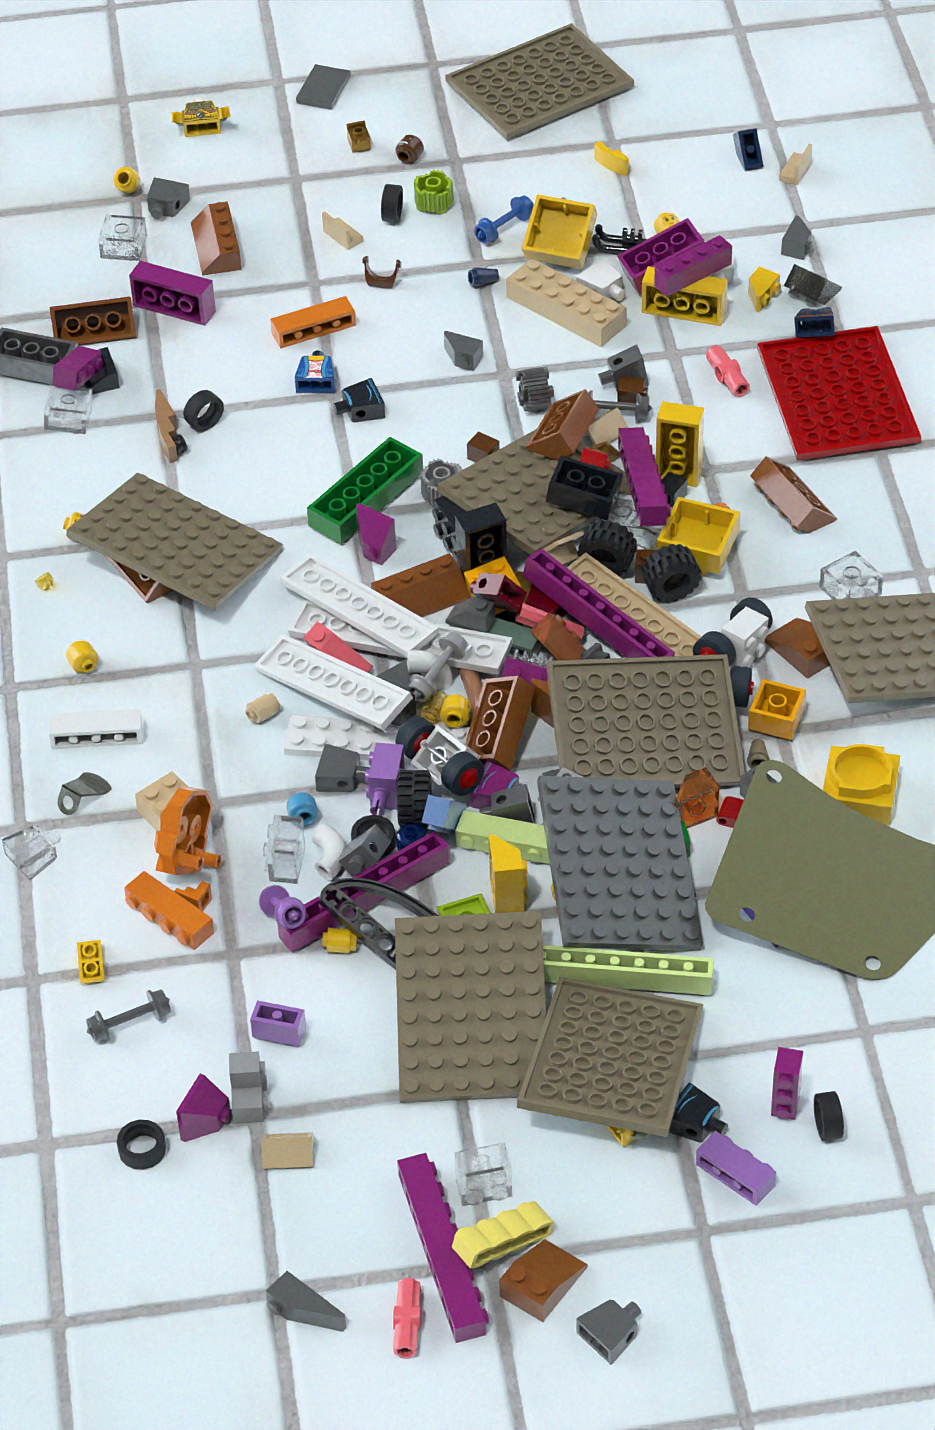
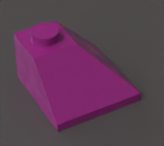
M358 503L356 505L358 537L363 556L369 561L382 566L396 551L395 519Z
M199 1073L176 1110L181 1141L187 1142L219 1132L223 1124L228 1123L231 1118L232 1109H230L229 1097L201 1073Z

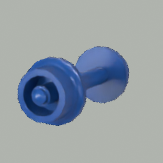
M526 195L514 197L510 201L512 210L494 222L488 218L480 219L474 227L477 239L484 244L495 242L498 239L497 229L514 217L521 221L528 220L534 206L532 200Z

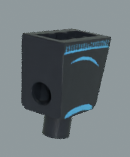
M372 378L344 388L342 390L343 401L333 403L336 415L347 413L351 422L354 423L385 418V404Z
M689 1082L679 1095L669 1133L700 1143L706 1139L710 1132L714 1133L717 1131L724 1136L728 1124L719 1119L720 1104Z

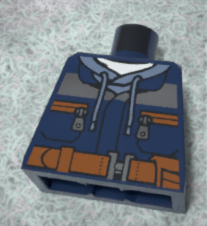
M831 307L801 309L794 317L796 338L835 335L834 314Z

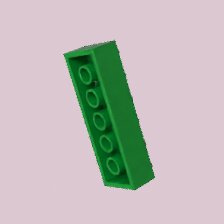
M388 437L307 507L308 526L342 544L358 530L356 505L360 503L379 512L421 475L423 471V454L392 437Z

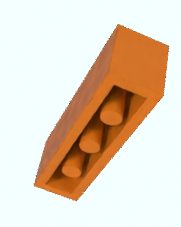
M343 296L270 318L271 333L281 349L356 326L355 310L348 298Z
M146 871L140 873L124 887L127 905L131 909L141 912L148 921L158 924L165 933L172 934L182 945H187L191 949L196 950L214 934L213 920L210 916Z

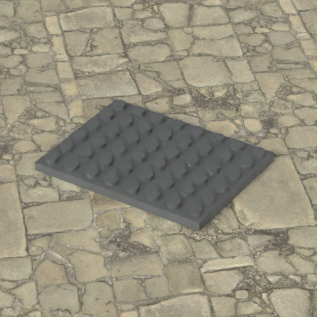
M539 776L537 786L563 947L701 951L703 940L674 781Z

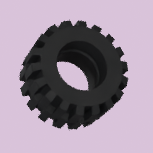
M598 520V522H592L586 528L577 554L579 557L584 553L589 554L620 577L621 574L624 575L631 565L637 549V540L633 538L634 534L629 532L627 527L621 526L620 523H613L611 520H606V522Z
M682 544L662 546L661 549L653 551L652 555H648L647 561L642 564V577L652 597L660 602L663 600L664 602H675L678 599L686 598L688 594L694 592V589L699 586L698 582L702 579V571L692 551L687 546L683 547Z
M400 770L398 774L397 818L401 829H428L429 824L422 823L428 795H432V780L429 770Z

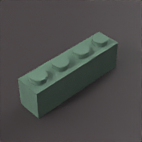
M495 618V622L488 632L490 634L512 637L513 643L507 657L513 656L534 662L542 648V643L530 631L532 628Z

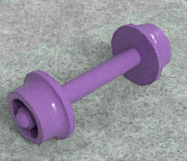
M271 885L262 890L259 896L260 909L265 914L274 916L276 922L281 927L293 929L299 927L304 922L306 917L305 905L301 900L290 897L284 887Z

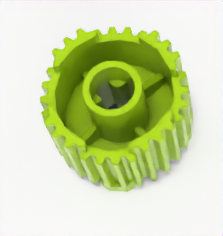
M433 169L429 174L419 175L414 178L416 209L420 212H436L442 215L447 212L449 206H452L454 201L453 181L445 175L443 170L435 171Z

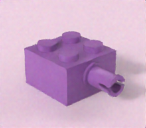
M376 742L374 752L370 751L369 765L371 767L366 769L365 783H369L366 789V798H370V813L377 815V811L380 809L379 815L382 816L385 813V809L397 810V777L400 770H405L404 748L401 744Z

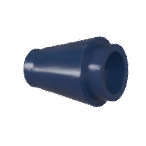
M474 267L468 271L470 286L479 287L499 280L497 269Z

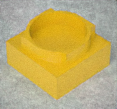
M537 194L522 245L524 257L526 259L533 258L537 261L583 269L598 215L595 205Z
M678 497L671 510V516L667 518V525L663 527L657 539V550L661 549L662 546L667 547L670 544H675V546L682 544L683 547L687 546L692 551L702 571L701 576L706 577L709 572L720 574L740 530V512Z
M854 744L840 747L831 745L823 791L860 814L890 826L901 755L885 753V747Z

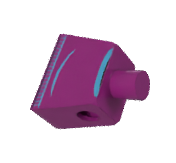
M487 761L484 765L482 781L470 793V807L479 809V807L491 806V794L519 786V776Z

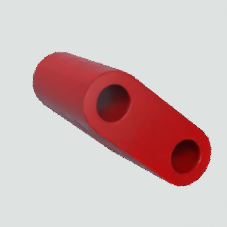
M726 796L717 815L716 822L719 825L734 828L744 799Z

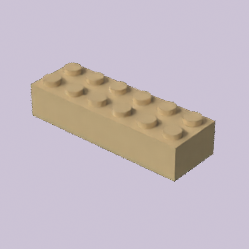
M533 258L506 278L507 298L599 347L604 346L627 326L626 307Z

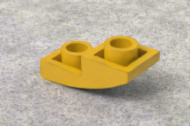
M602 141L594 143V159L613 172L628 175L630 163L626 155L619 149L611 151Z
M101 939L77 942L80 983L87 984L105 981Z

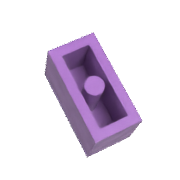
M257 1000L250 1018L252 1037L300 1046L306 1030L305 1009Z

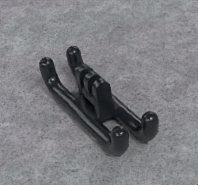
M601 224L595 226L596 234L592 236V242L596 249L614 254H621L647 239L643 238V230L639 229L638 235H635L636 230L631 228L630 234H628V228L623 227L622 236L606 234ZM600 239L603 240V241H605V242L619 243V244H622V246L606 245V244H603V243L600 241Z

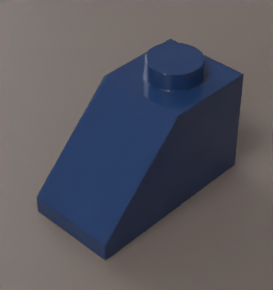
M757 128L734 133L735 151L743 169L749 170L764 167Z

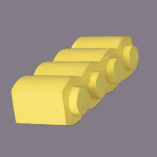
M536 1201L524 1202L517 1206L516 1209L500 1212L496 1218L482 1219L476 1226L462 1227L454 1236L452 1248L470 1268H477L490 1260L499 1259L509 1252L518 1251L530 1243L544 1240L551 1234L555 1222Z

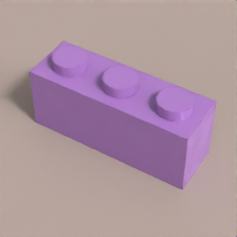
M717 1131L696 1150V1165L755 1206L775 1187L776 1171L769 1164L761 1162L750 1151L740 1148L729 1137L723 1136Z

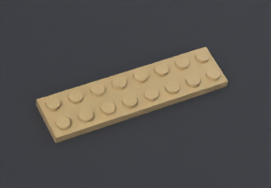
M584 553L567 567L675 652L674 656H693V646L702 636L589 554Z

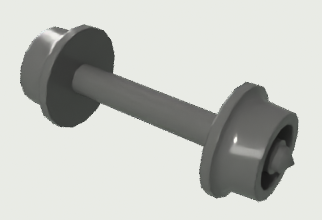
M590 390L588 393L593 399V390ZM637 393L636 403L594 400L599 409L612 410L618 408L624 411H635V421L648 419L649 411L652 409L651 405H649V397L641 396L640 393Z
M162 989L153 992L147 990L148 1003L105 1020L100 1011L97 1010L93 1016L86 1019L88 1027L86 1033L91 1035L94 1042L102 1040L108 1042L110 1041L108 1029L150 1012H153L157 1021H161L164 1015L171 1012L170 999L166 997Z

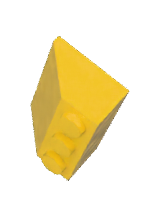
M494 834L488 835L489 869L495 913L524 912V904H528L527 890H524L528 889L526 859L521 858V852L518 848Z

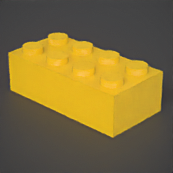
M647 267L642 281V313L721 326L726 313L728 279L707 276L666 297L654 286L655 267Z
M662 401L656 420V464H658V474H661V480L668 472H672L686 478L687 486H698L703 465L704 407Z

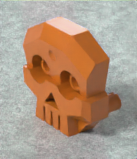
M194 787L178 788L161 812L160 831H156L154 842L155 851L159 854L155 871L172 875H184L201 871L203 866L219 869L222 856L205 852L208 837L206 833L213 808V803L207 790Z

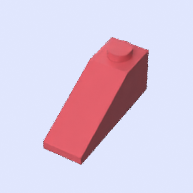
M318 621L303 637L308 646L369 673L373 668V665Z

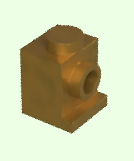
M365 120L347 123V140L352 153L370 150L371 139Z

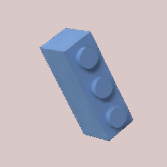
M428 795L422 823L429 824L428 829L452 834L453 830H456L467 804Z

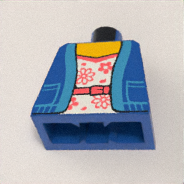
M316 350L312 353V356L301 357L295 374L296 393H335L334 372L330 356H324L322 351Z

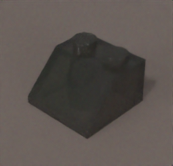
M796 264L793 265L783 285L790 289L788 293L796 297H800V295L806 296L805 301L815 306L817 303L825 305L842 289V286Z

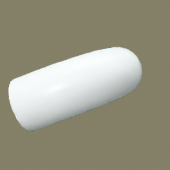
M407 650L408 673L427 674L440 656L429 651ZM448 663L444 665L432 681L437 690L448 689L453 683V676Z
M322 823L316 828L312 837L313 843L323 850V855L315 863V869L321 877L331 881L343 867L338 860L342 850L345 848V843L342 836L333 827Z

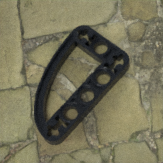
M343 878L326 885L319 895L320 905L395 970L396 954L393 957L390 956L395 950V936L343 891H362L384 897L406 908L418 917L439 916L432 909L407 893L387 884L364 878ZM327 895H335L334 900H326ZM343 901L344 903H342L339 909L337 910V904H340V902ZM344 908L353 909L355 917L351 919L344 917L342 910ZM365 923L370 924L373 927V933L364 934L360 926ZM382 939L389 940L392 945L391 949H381L379 941Z

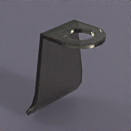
M83 772L77 779L62 784L57 801L58 807L66 815L74 814L79 807L81 797L103 795L112 790V787L101 776L91 772ZM66 796L71 797L73 800V807L71 809L64 807L63 799Z

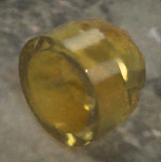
M47 572L37 578L35 583L41 590L48 591L49 588H53L54 579L50 572Z

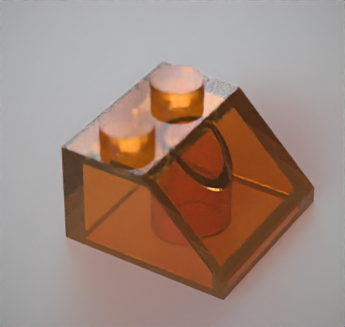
M707 767L685 775L676 797L675 806L679 810L680 820L685 821L687 829L714 819L719 813L720 786Z

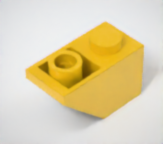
M760 266L749 277L748 294L756 312H760L765 306H768L774 295H777L781 289L780 274Z

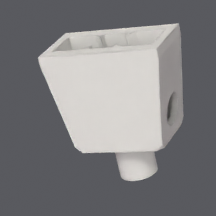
M601 259L576 276L577 282L609 299L613 297L620 301L625 296V290L622 289V275L605 259Z

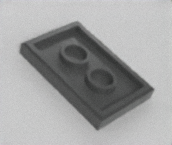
M315 64L296 96V103L332 109L348 82L351 71Z

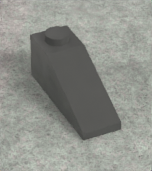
M289 1271L281 1275L265 1291L266 1305L275 1315L280 1314L286 1320L341 1332L346 1329L345 1314Z

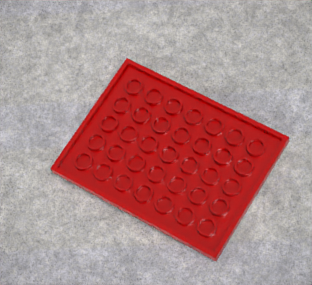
M878 326L837 331L833 336L795 337L757 343L759 356L797 461L921 443L920 431Z

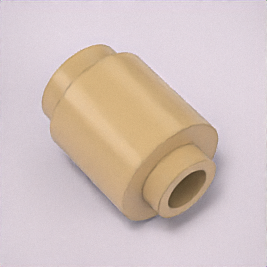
M273 693L263 694L246 704L245 714L251 722L254 721L258 724L276 714L277 710L280 709V703Z

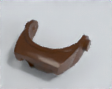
M368 256L362 259L367 285L393 287L399 268L402 266L400 260H396L394 273L391 276L383 277L375 274L370 269Z

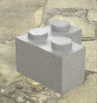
M259 1051L229 1053V1076L234 1124L264 1122V1112L268 1111V1098L263 1096V1091H268L265 1061H260Z

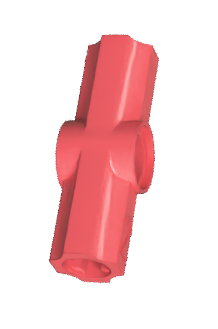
M718 345L711 346L706 352V358L713 366L717 380L720 383L725 382L733 395L738 397L744 396L750 390V384L742 375L738 361L736 359L731 360L722 347Z
M523 603L520 612L516 614L515 621L533 628L548 612ZM563 619L567 623L564 628L569 633L573 630L582 638L584 627Z
M404 1278L398 1281L397 1304L393 1310V1330H395L393 1351L394 1355L400 1358H411L417 1353L418 1330L421 1328V1306H419L421 1284L414 1278Z

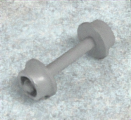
M449 632L446 637H441L439 646L444 652L426 676L423 677L418 674L411 676L408 691L415 695V699L426 702L430 697H434L437 694V689L432 681L450 657L458 660L464 658L468 643L461 635Z

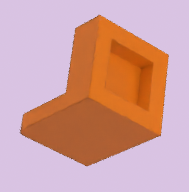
M201 881L196 889L186 887L185 890L176 888L174 891L201 911H204L212 900L211 885L205 881Z

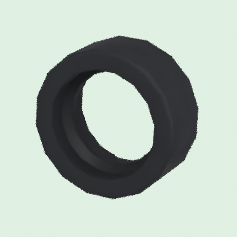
M386 184L381 199V219L386 222L398 223L403 207V188L401 185Z
M207 389L200 390L187 401L183 411L184 419L195 430L207 431L219 422L223 415L224 403L212 391ZM210 403L207 411L198 418L201 409Z
M380 815L364 816L352 826L351 841L377 824L391 840V843L380 857L382 859L395 848L396 835L394 825L389 819ZM369 844L370 849H372L374 844Z
M836 1091L816 1093L813 1099V1107L820 1139L827 1141L843 1138L844 1120L838 1094Z
M142 1119L129 1122L121 1128L117 1135L116 1143L120 1159L128 1167L147 1169L159 1163L165 1155V1136L162 1128L155 1122ZM138 1136H149L156 1140V1145L144 1153H134L126 1147L130 1140Z

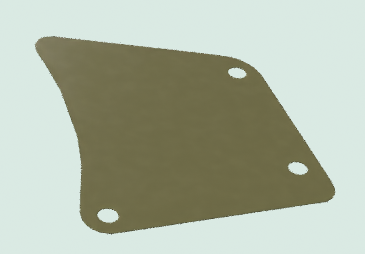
M767 760L761 762L756 767L705 901V910L712 919L724 925L868 979L888 978L901 969L935 934V845L916 839L860 814L828 795L787 764L776 760ZM770 770L778 771L782 776L781 781L771 783L766 777L767 772ZM742 908H750L754 911L755 918L749 922L744 921L740 918L739 911ZM868 956L877 957L881 963L880 968L877 970L867 968L865 959Z

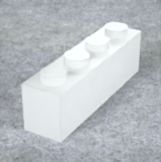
M141 709L51 713L49 719L51 749L143 744Z

